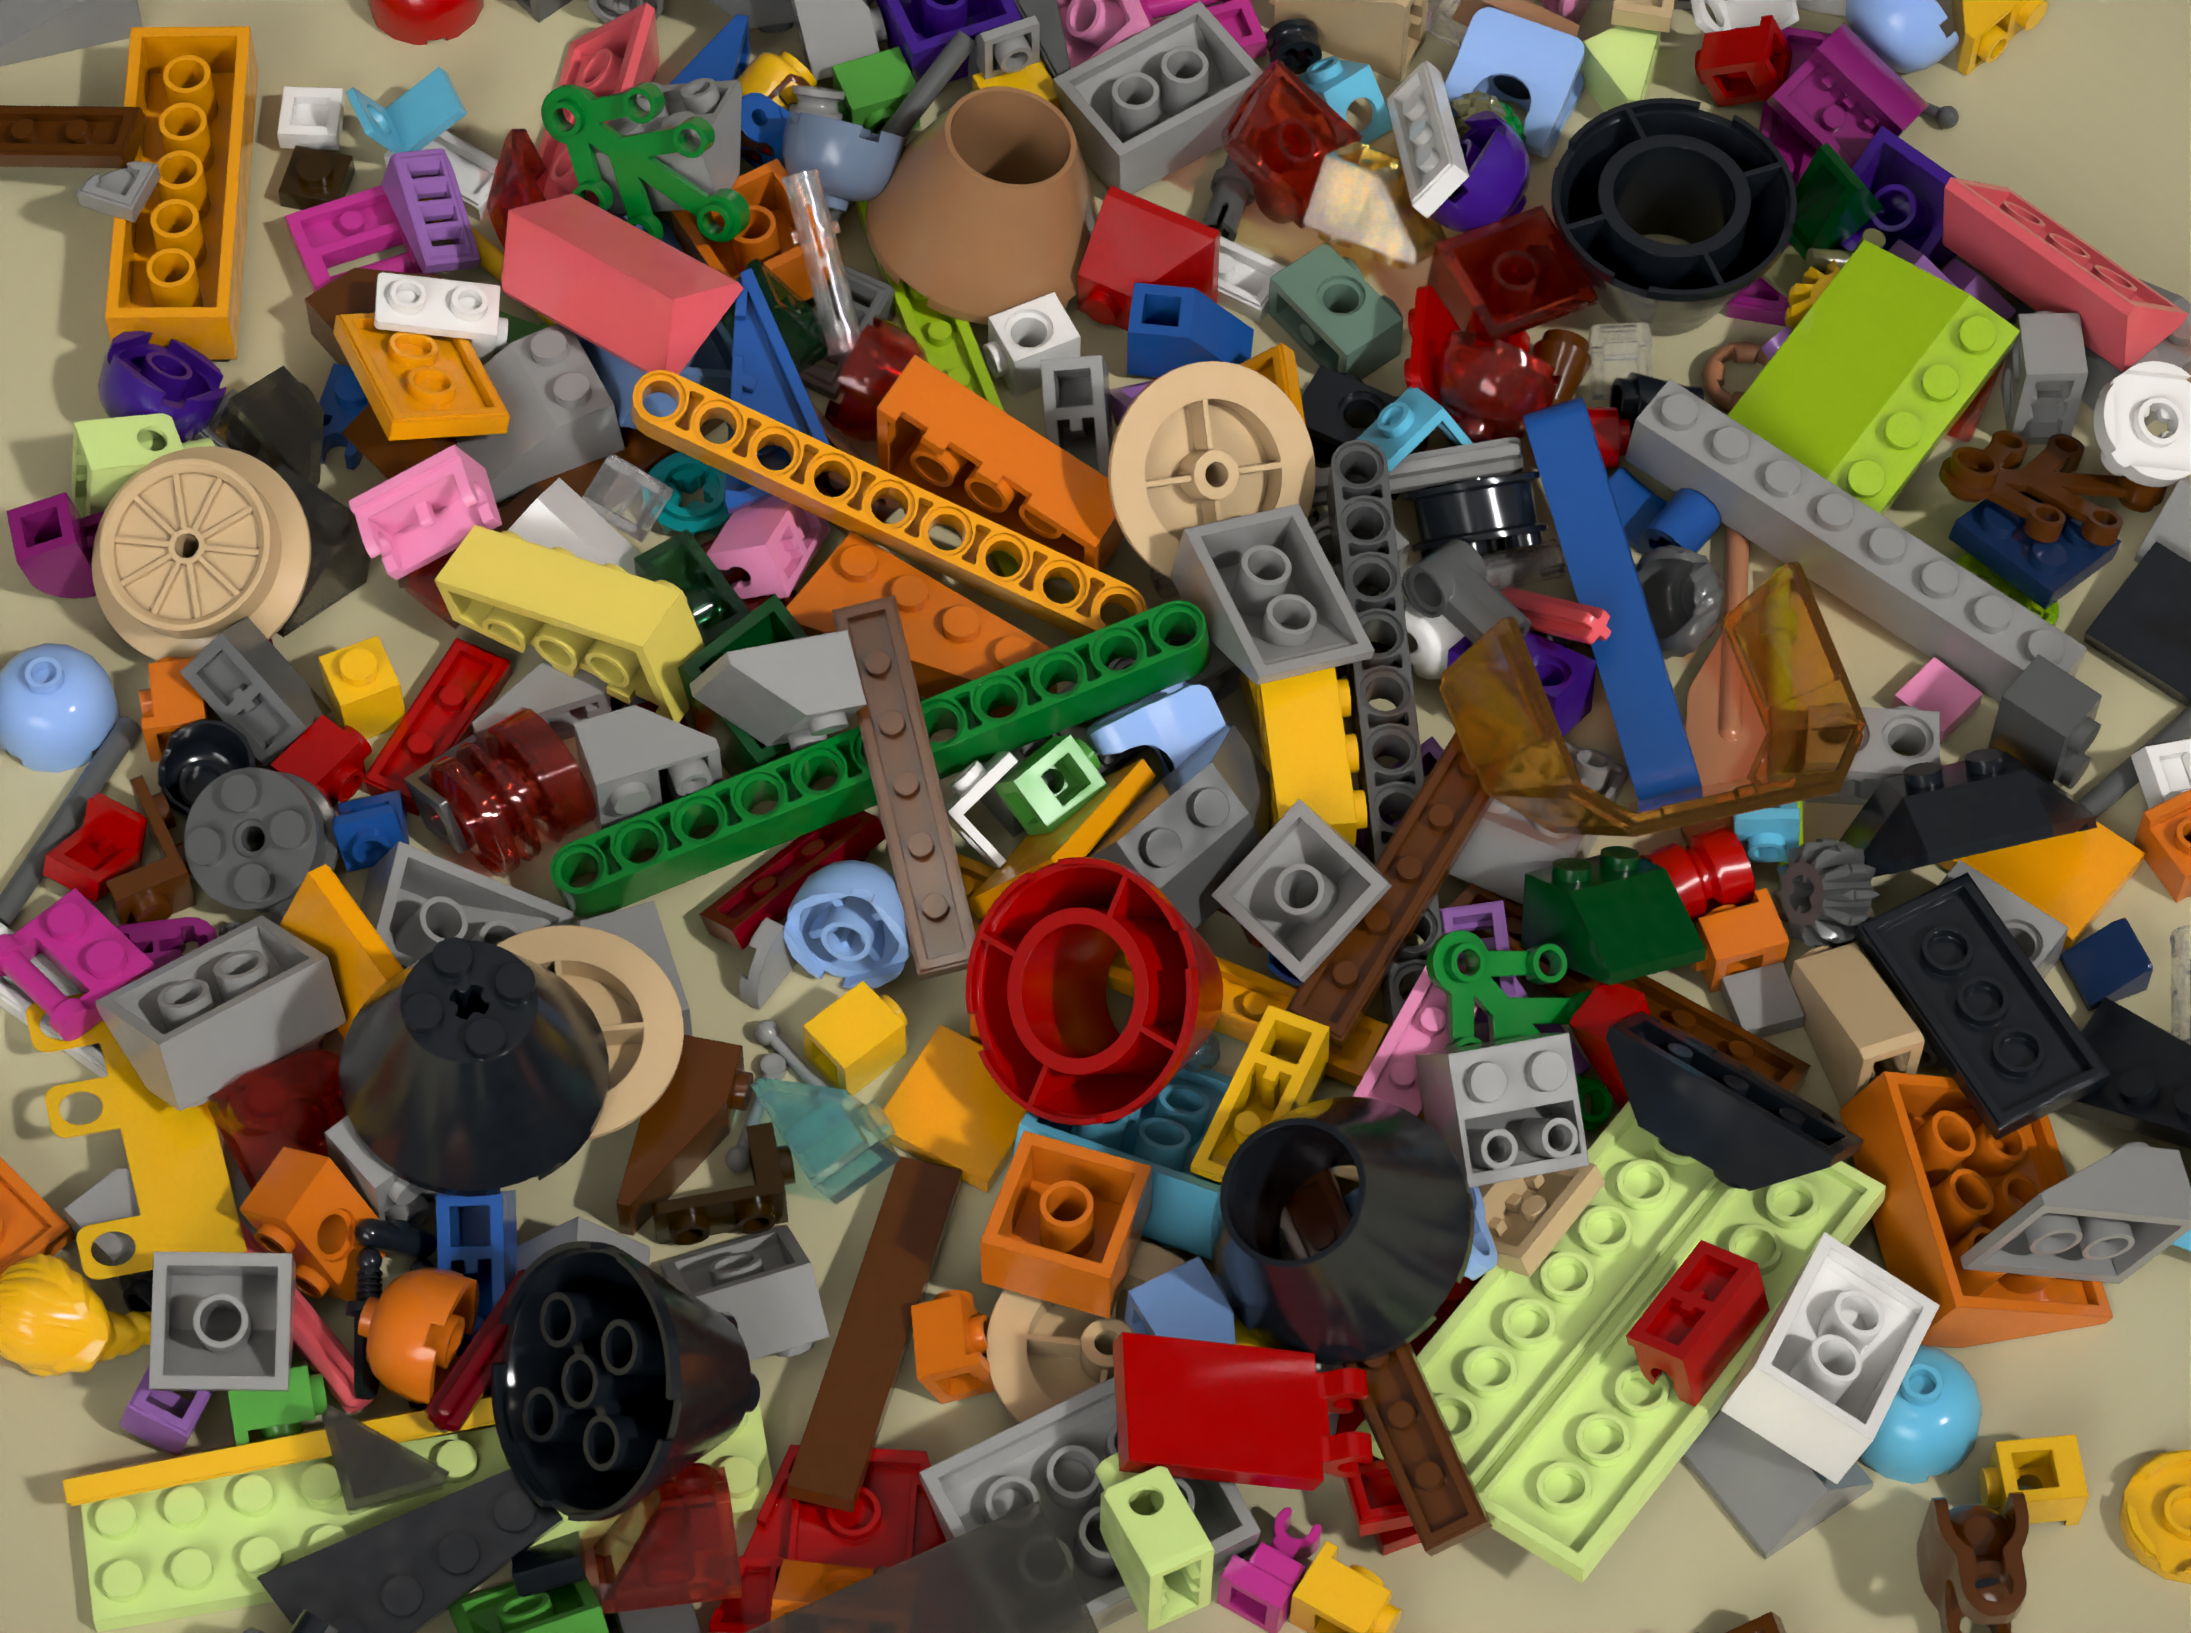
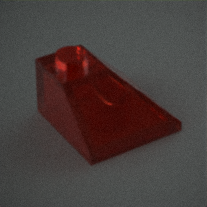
M1543 205L1435 243L1427 285H1431L1464 335L1485 343L1496 342L1594 306L1598 302L1599 297L1581 272Z
M693 1463L623 1512L594 1545L603 1614L743 1597L731 1497L725 1467L712 1468L705 1463Z

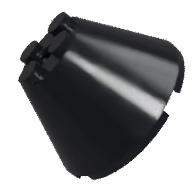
M452 937L438 942L432 952L386 981L363 1004L353 1019L345 1037L339 1065V1082L342 1101L348 1117L355 1128V1135L370 1155L384 1168L415 1186L433 1192L466 1197L501 1194L500 1188L518 1184L536 1176L538 1180L545 1178L567 1163L580 1150L595 1129L604 1109L609 1084V1058L602 1029L593 1011L582 996L564 979L549 969L497 945L479 941H465L462 938Z
M568 1242L558 1245L538 1257L515 1284L499 1321L502 1325H509L502 1362L491 1364L493 1415L502 1450L514 1476L525 1492L541 1507H553L567 1515L568 1520L601 1521L625 1512L726 1441L737 1430L745 1413L752 1412L756 1408L760 1398L759 1381L751 1373L748 1352L738 1331V1325L734 1316L729 1312L714 1310L627 1252L604 1242Z

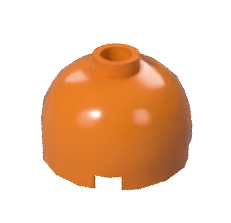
M425 1267L407 1271L392 1280L384 1289L380 1299L372 1296L367 1299L360 1315L358 1335L367 1338L366 1359L373 1375L387 1390L417 1404L430 1403L461 1357L457 1353L463 1334L469 1336L473 1334L479 1304V1283L477 1280L465 1277L462 1273Z

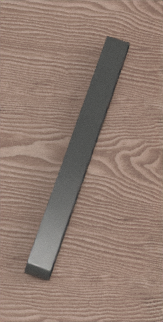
M1356 439L1343 443L1334 452L1331 460L1326 496L1335 575L1370 642H1379L1389 649L1388 652L1374 653L1371 659L1345 664L1351 695L1353 734H1356L1359 750V772H1357L1359 790H1364L1367 805V828H1364L1367 858L1374 865L1397 828L1386 824L1381 818L1389 814H1398L1404 817L1424 784V773L1387 460L1377 445L1366 440ZM1357 474L1367 478L1369 482L1356 484L1346 480L1345 476ZM1359 529L1367 530L1376 537L1363 540L1354 537L1350 532ZM1365 585L1374 586L1382 594L1366 596L1356 588ZM1378 698L1386 699L1392 702L1396 708L1382 711L1372 707L1369 702ZM1382 756H1390L1398 759L1403 766L1396 769H1388L1380 766L1375 759ZM1438 893L1413 932L1419 935L1424 943L1414 947L1405 945L1381 985L1385 1023L1389 1025V1030L1405 1003L1401 995L1404 992L1412 991L1426 966L1427 955L1431 947L1442 936Z

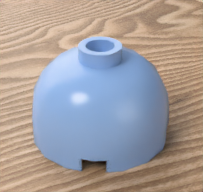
M1846 0V20L1851 30L1895 72L1909 74L1926 70L1942 60L1959 45V37L1956 31L1946 38L1939 26L1948 17L1936 0Z
M44 643L26 648L9 659L0 672V747L6 754L8 751L11 755L19 758L22 766L33 771L59 773L84 766L93 759V751L103 744L119 720L120 711L112 682L107 672L92 655L72 646Z
M857 860L833 862L809 875L789 906L783 938L792 957L808 973L819 979H822L824 971L833 976L844 978L841 987L852 989L861 981H864L870 988H878L899 976L912 952L895 876L875 864Z

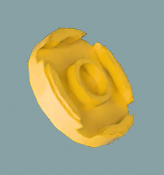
M2185 1449L2160 1453L2138 1467L2123 1492L2119 1523L2125 1544L2143 1566L2164 1579L2191 1584V1450Z

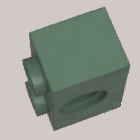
M1327 242L1319 245L1270 277L1268 314L1319 366L1322 365L1338 373H1349L1362 380L1400 355L1403 316L1398 306L1388 296H1380L1364 280L1357 264L1348 257L1342 258Z

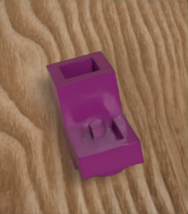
M66 492L6 511L16 562L36 589L61 598H88L96 596L92 577V550L98 525L104 511L82 518Z

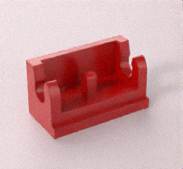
M1703 1240L1697 1244L1626 1335L1628 1344L1635 1349L1642 1374L1651 1384L1654 1385L1661 1377L1662 1371H1664L1672 1378L1674 1382L1673 1388L1679 1400L1694 1407L1697 1406L1770 1311L1758 1263Z

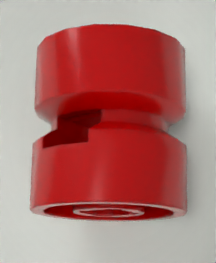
M1724 824L1692 835L1690 845H1687L1686 849L1674 842L1639 856L1666 869L1693 924L1698 922V918L1705 916L1707 908L1713 910L1729 904L1739 907L1753 901L1755 881L1750 862L1737 835L1730 827Z

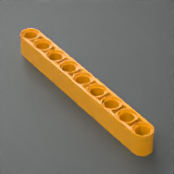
M666 370L650 371L643 375L634 387L631 404L632 421L637 429L647 437L840 527L853 531L868 540L1072 635L1082 637L1107 627L1100 616V608L1106 604L1114 603L1123 606L1131 617L1147 611L1144 598L1132 586L678 374ZM662 392L670 395L675 400L677 409L668 416L657 417L647 412L642 402L648 395ZM710 419L724 420L731 425L734 430V436L725 443L716 444L709 442L700 432L702 424ZM765 446H780L788 452L791 457V463L782 470H770L761 465L757 458V453ZM823 472H835L845 479L848 490L838 497L825 496L816 488L814 479ZM882 498L894 499L901 504L905 517L897 523H883L874 516L871 505ZM945 524L952 526L961 536L962 544L954 550L946 551L939 549L929 539L928 531L936 525ZM994 551L1008 552L1017 561L1018 572L1009 577L996 576L986 565L985 557ZM1053 577L1067 580L1074 588L1075 599L1064 604L1051 601L1044 593L1043 582Z

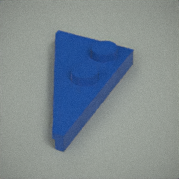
M752 268L741 272L740 277H737L736 281L744 289L735 300L730 399L830 445ZM729 423L727 441L734 436V430ZM765 446L757 453V458L761 465L770 470H782L791 463V457L788 452L780 446ZM829 471V472H823V473H821L820 475H818L816 478L821 477V476H823V475H826V474L830 473L831 471ZM727 473L725 474L724 508L727 515L774 496Z

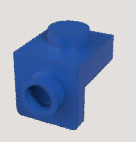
M401 790L338 804L339 816L333 818L332 825L347 872L373 867L399 841L409 845L407 808Z

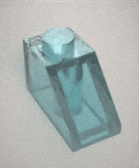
M762 1077L751 1084V1087L812 1186L836 1205L901 1159L888 1139L896 1133L895 1128L875 1101L864 1105L845 1089Z

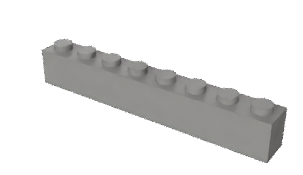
M1668 380L1635 419L1625 460L1675 492L1681 488L1699 491L1715 504L1720 512L1722 523L1788 566L1794 567L1799 573L1930 658H1937L1967 682L1999 703L2002 695L2038 654L2075 677L2086 652V646L1673 380Z

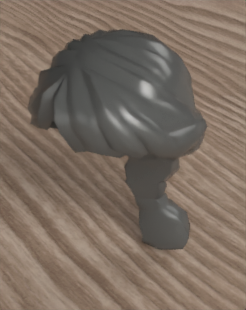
M1673 545L1657 547L1654 551L1646 552L1642 555L1636 570L1663 658L1667 660L1671 657H1685L1687 654L1695 652L1720 626L1725 612V584L1720 579L1719 573L1713 569V563L1709 562L1705 555ZM1530 631L1566 648L1569 645L1584 644L1592 649L1590 644Z

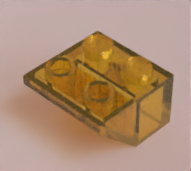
M1357 141L1324 156L1303 220V224L1319 230L1317 235L1319 239L1343 248H1351L1353 243L1374 250L1373 259L1398 269H1407L1408 264L1414 266L1444 250L1447 237L1441 224L1430 217L1427 219L1412 207L1400 157Z

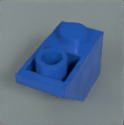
M1134 283L1128 326L1127 375L1159 377L1177 367L1207 361L1229 362L1239 365L1251 359L1254 329L1195 288Z

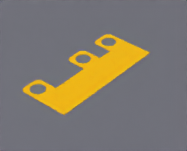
M84 993L70 995L66 997L79 999L84 995ZM35 1002L32 1003L26 1010V1019L31 1042L36 1050L49 1053L100 1043L108 1076L57 1085L50 1088L45 1094L49 1122L52 1132L62 1138L120 1129L140 1211L139 1216L91 1224L79 1230L76 1242L85 1275L91 1279L102 1280L153 1270L154 1252H247L210 1100L199 1106L188 1107L178 1111L146 1088L103 1020L75 1040L52 1039L46 1036L40 1028V1021L46 1013ZM76 1092H89L101 1100L103 1109L100 1116L93 1122L76 1125L65 1121L61 1117L59 1107L63 1099ZM121 1232L133 1239L135 1252L127 1262L117 1266H107L93 1258L91 1253L93 1242L102 1234Z

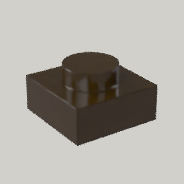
M295 145L278 191L281 206L305 210L345 197L355 172L353 156Z

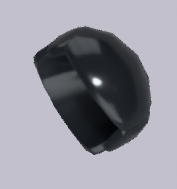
M200 719L178 728L170 735L158 766V785L161 787V791L165 795L170 808L187 820L196 798L208 784L230 771L256 767V760L247 737L229 723Z

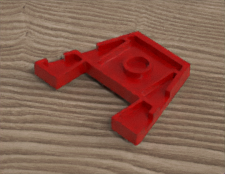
M790 1444L756 1519L757 1526L743 1556L738 1558L730 1576V1585L720 1607L715 1609L709 1623V1633H770L772 1597L783 1559L920 1574L917 1633H979L967 1598L965 1582L919 1478V1472L931 1467L927 1451L874 1448L854 1512L851 1513L787 1497V1483L800 1445Z

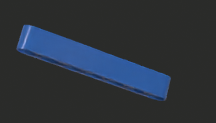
M1582 396L1524 414V424L1578 603L1602 608L1610 615L1606 625L1611 630L1610 636L1606 641L1596 640L1591 647L1639 803L1643 807L1702 788L1698 769Z

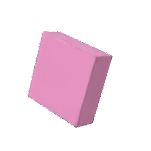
M1933 657L1894 695L1892 707L1912 706L1922 711H1939L1941 744L1980 705L1983 693L1937 658Z

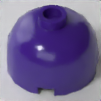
M1487 110L1473 114L1463 121L1471 128L1460 139L1469 177L1430 216L1431 219L1448 229L1468 234L1490 229L1500 222L1502 224L1511 222L1520 214L1527 201L1524 193L1528 188L1530 180L1531 162L1524 142L1496 113Z
M129 331L122 332L114 337L104 358L98 384L100 402L109 418L158 413L167 414L174 421L181 443L187 442L209 425L217 413L226 392V387H219L224 376L215 364L205 355L175 339H171L168 348L151 344L149 341L153 333Z

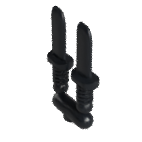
M365 1218L355 1226V1239L359 1245L365 1248L356 1257L358 1267L356 1271V1301H348L346 1303L345 1315L354 1317V1392L357 1398L373 1399L380 1386V1382L373 1375L366 1359L367 1338L358 1335V1323L367 1299L370 1296L380 1299L383 1293V1284H381L383 1282L381 1277L383 1271L380 1270L382 1256L379 1251L418 1258L410 1265L409 1271L434 1267V1264L426 1258L436 1251L437 1241L435 1236L426 1229L412 1227L411 1223L405 1220L384 1221ZM408 1401L411 1408L419 1409L428 1406V1404L421 1405Z

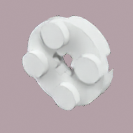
M2160 361L2142 362L2126 370L2103 386L2095 405L2093 423L2095 436L2101 448V461L2109 472L2117 476L2124 475L2135 483L2150 487L2174 485L2180 479L2191 475V383L2187 381L2191 375L2182 368ZM2150 410L2156 412L2158 422L2167 424L2168 430L2158 435V437L2148 431L2144 419L2149 416Z

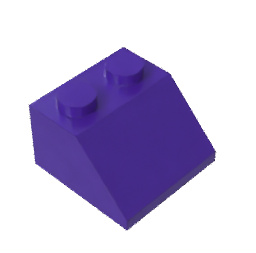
M876 0L884 21L888 48L900 47L916 84L958 30L974 40L982 32L1022 20L1013 0ZM969 56L949 82L968 76Z
M1881 126L1851 170L1884 208L1841 246L1846 250L1854 251L1863 232L1866 229L1874 228L1881 231L1886 238V243L1882 249L1889 251L1900 239L1924 254L1939 269L1957 256V254L1942 244L1944 187L1950 177H1957Z

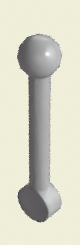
M760 1021L754 1030L757 1041L763 1045H771L826 1103V1114L830 1120L837 1123L848 1120L852 1114L850 1098L844 1094H834L779 1036L780 1029L774 1021Z
M777 1053L767 1054L761 1059L760 1072L763 1078L737 1146L731 1148L726 1154V1165L734 1172L745 1171L750 1166L746 1126L759 1124L774 1082L780 1081L786 1075L785 1059Z

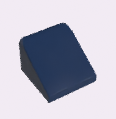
M2125 917L2106 925L2063 952L2059 958L2088 1011L2098 1008L2105 997L2116 1002L2146 991L2153 972V966Z

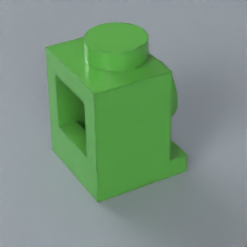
M1071 734L1052 737L1009 774L1003 776L993 787L1029 835L1052 833L1105 789L1108 784L1097 771L1101 768V764L1094 751L1081 739H1074ZM1045 771L1051 772L1055 778L1056 784L1053 791L1049 789L1041 778Z
M306 1359L291 1362L289 1392L227 1391L236 1446L250 1443L248 1431L261 1429L263 1439L303 1432L302 1421L314 1420L317 1415L328 1414L322 1373L309 1375Z

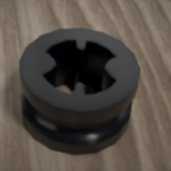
M1288 19L1274 25L1266 34L1267 49L1270 52V64L1280 74L1295 75L1304 73L1309 66L1322 58V49L1318 43L1317 29L1308 20Z

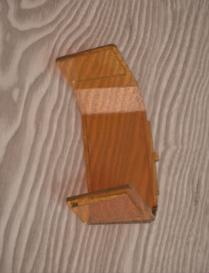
M1797 561L1786 563L1723 618L1724 631L1766 731L1764 740L1746 778L1622 805L1613 802L1582 784L1518 623L1512 616L1501 618L1443 671L1441 675L1442 683L1439 688L1469 766L1473 770L1476 769L1484 792L1552 833L1638 837L1838 793L1842 788L1863 739L1862 732L1866 725V720L1804 570Z

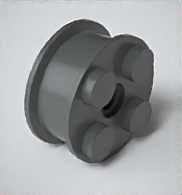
M248 767L236 769L221 775L208 784L192 805L184 832L186 860L199 886L216 901L226 906L266 913L287 911L309 871L324 864H327L334 871L340 850L332 825V820L336 815L325 795L306 779L290 773L276 772L264 768Z

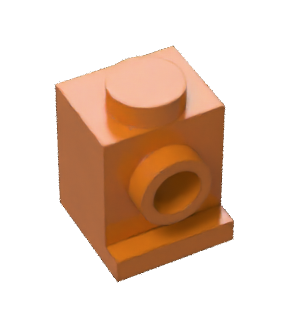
M165 657L148 664L150 688L139 690L142 712L141 726L150 762L161 760L170 735L178 728L200 719L210 720L208 703L180 673L195 657L184 659Z
M2191 789L2145 811L2133 844L2145 852L2144 860L2176 903L2191 896Z
M1767 888L1754 891L1752 904L1741 907L1733 904L1723 905L1711 910L1704 917L1698 918L1696 930L1706 947L1705 960L1689 964V967L1693 972L1701 971L1710 993L1720 991L1721 981L1725 976L1783 962L1785 965L1790 941Z
M948 1290L937 1294L932 1301L912 1305L911 1315L917 1380L941 1404L994 1392L995 1389L990 1378V1364L986 1355V1349H988L987 1330L990 1319L986 1314H980L974 1308L973 1295L964 1290Z

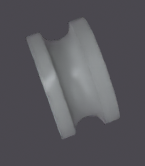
M806 85L792 86V93L797 96V104L790 107L789 111L799 114L803 112L842 121L843 114L838 112L837 104L840 100L845 99L844 91Z

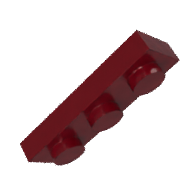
M861 811L799 836L699 914L709 934L741 950L749 946L752 936L766 917L778 923L788 915V909L793 898L809 875L836 861H865L869 856L870 850L886 839L879 818L866 811Z

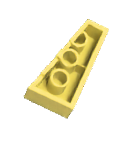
M478 525L472 527L434 579L452 620L521 653L530 644L535 647L537 652L546 661L552 664V668L573 678L579 669L585 670L608 683L606 687L607 694L627 704H630L637 695L658 705L656 714L679 723L690 708L678 667L702 650L705 644L687 603V597L674 584L665 580L654 582L629 574L615 564L606 563L601 565L576 557L573 553L561 547L550 549L525 541L513 532H497Z

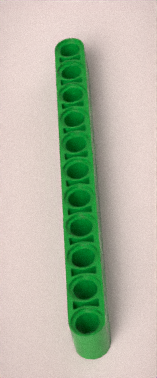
M1176 600L1166 602L920 701L929 739L939 730L952 729L957 731L947 741L939 743L930 741L939 780L963 771L975 760L983 763L990 760L999 751H1013L1199 675L1209 665L1212 655L1204 614L1197 606L1187 601ZM1189 634L1194 636L1192 641L1186 645L1172 646L1167 644L1169 639L1175 635ZM1125 657L1135 660L1126 669L1112 670L1108 668L1111 662L1119 658ZM1068 681L1075 683V686L1066 693L1052 694L1048 692L1058 682ZM1010 705L1016 707L1014 712L1007 717L992 718L989 716L992 710L999 706ZM858 726L566 844L553 856L550 865L551 879L567 909L574 911L573 914L579 918L589 919L607 914L878 805L860 727ZM828 776L837 778L833 786L826 790L817 791L810 789L814 782L820 778ZM768 800L778 802L774 809L766 814H751L753 808L761 802ZM709 824L718 826L714 833L707 838H691L695 830L701 826ZM649 848L657 849L654 857L647 862H631L638 852ZM589 872L598 873L597 877L589 885L580 888L572 887V883L580 875Z

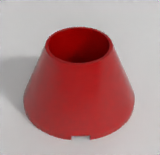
M1092 857L1058 859L1056 863L1047 865L1034 873H1025L1016 879L1000 894L985 915L976 933L967 965L966 1009L967 1014H974L978 1034L984 1049L979 1051L978 1054L985 1068L1002 1091L1015 1103L1028 1112L1055 1123L1067 1125L1108 1123L1130 1115L1148 1104L1207 1041L1217 1024L1222 1008V975L1218 961L1208 943L1151 881L1127 866L1106 859ZM1120 947L1129 961L1134 980L1133 1008L1129 1021L1121 1035L1114 1027L1110 1018L1106 1001L1108 971Z

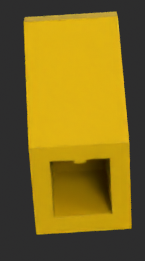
M1952 0L1953 27L1959 37V45L1955 48L1957 70L1967 76L1984 61L1987 63L1995 61L2005 50L2012 37L2022 29L2026 31L2033 29L2041 21L2048 9V2L2046 0Z

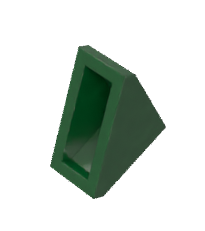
M1829 143L1819 146L1795 187L1797 209L1789 244L1794 247L1804 260H1806L1809 248L1836 250L1884 208Z

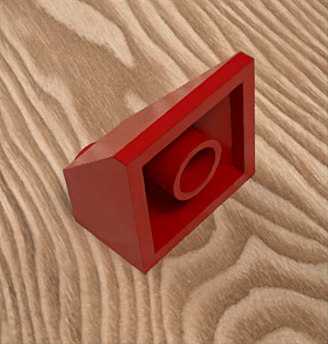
M1111 186L1105 195L1078 272L1077 310L1086 313L1091 319L1100 324H1112L1128 331L1134 283L1195 288L1217 303L1220 231Z

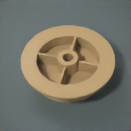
M1219 361L1196 362L1177 367L1159 376L1148 384L1129 405L1121 418L1111 445L1108 483L1111 504L1116 520L1135 552L1149 566L1172 579L1170 575L1184 529L1295 504L1300 505L1308 519L1315 492L1316 468L1313 446L1305 423L1295 405L1268 378L1238 364Z
M214 446L193 447L169 453L152 461L132 475L117 491L105 509L98 525L92 550L94 588L100 607L107 620L128 644L155 660L165 657H179L182 659L196 657L221 632L247 616L266 638L270 640L283 627L298 605L306 586L311 564V538L307 518L302 505L288 483L276 471L257 458L241 451Z
M558 925L536 928L519 933L496 944L549 969L564 979L586 1001L602 1029L609 1058L608 1092L602 1114L588 1140L618 1131L645 1114L660 1099L671 1083L680 1062L684 1040L683 1017L677 994L670 980L657 963L629 941L617 935L584 926Z
M1139 1240L1110 1319L1003 1289L990 1317L987 1330L988 1349H986V1355L990 1364V1378L995 1392L1011 1417L1019 1424L1114 1377L1113 1342L1122 1332L1133 1333L1124 1320L1128 1291L1186 1262L1168 1250Z

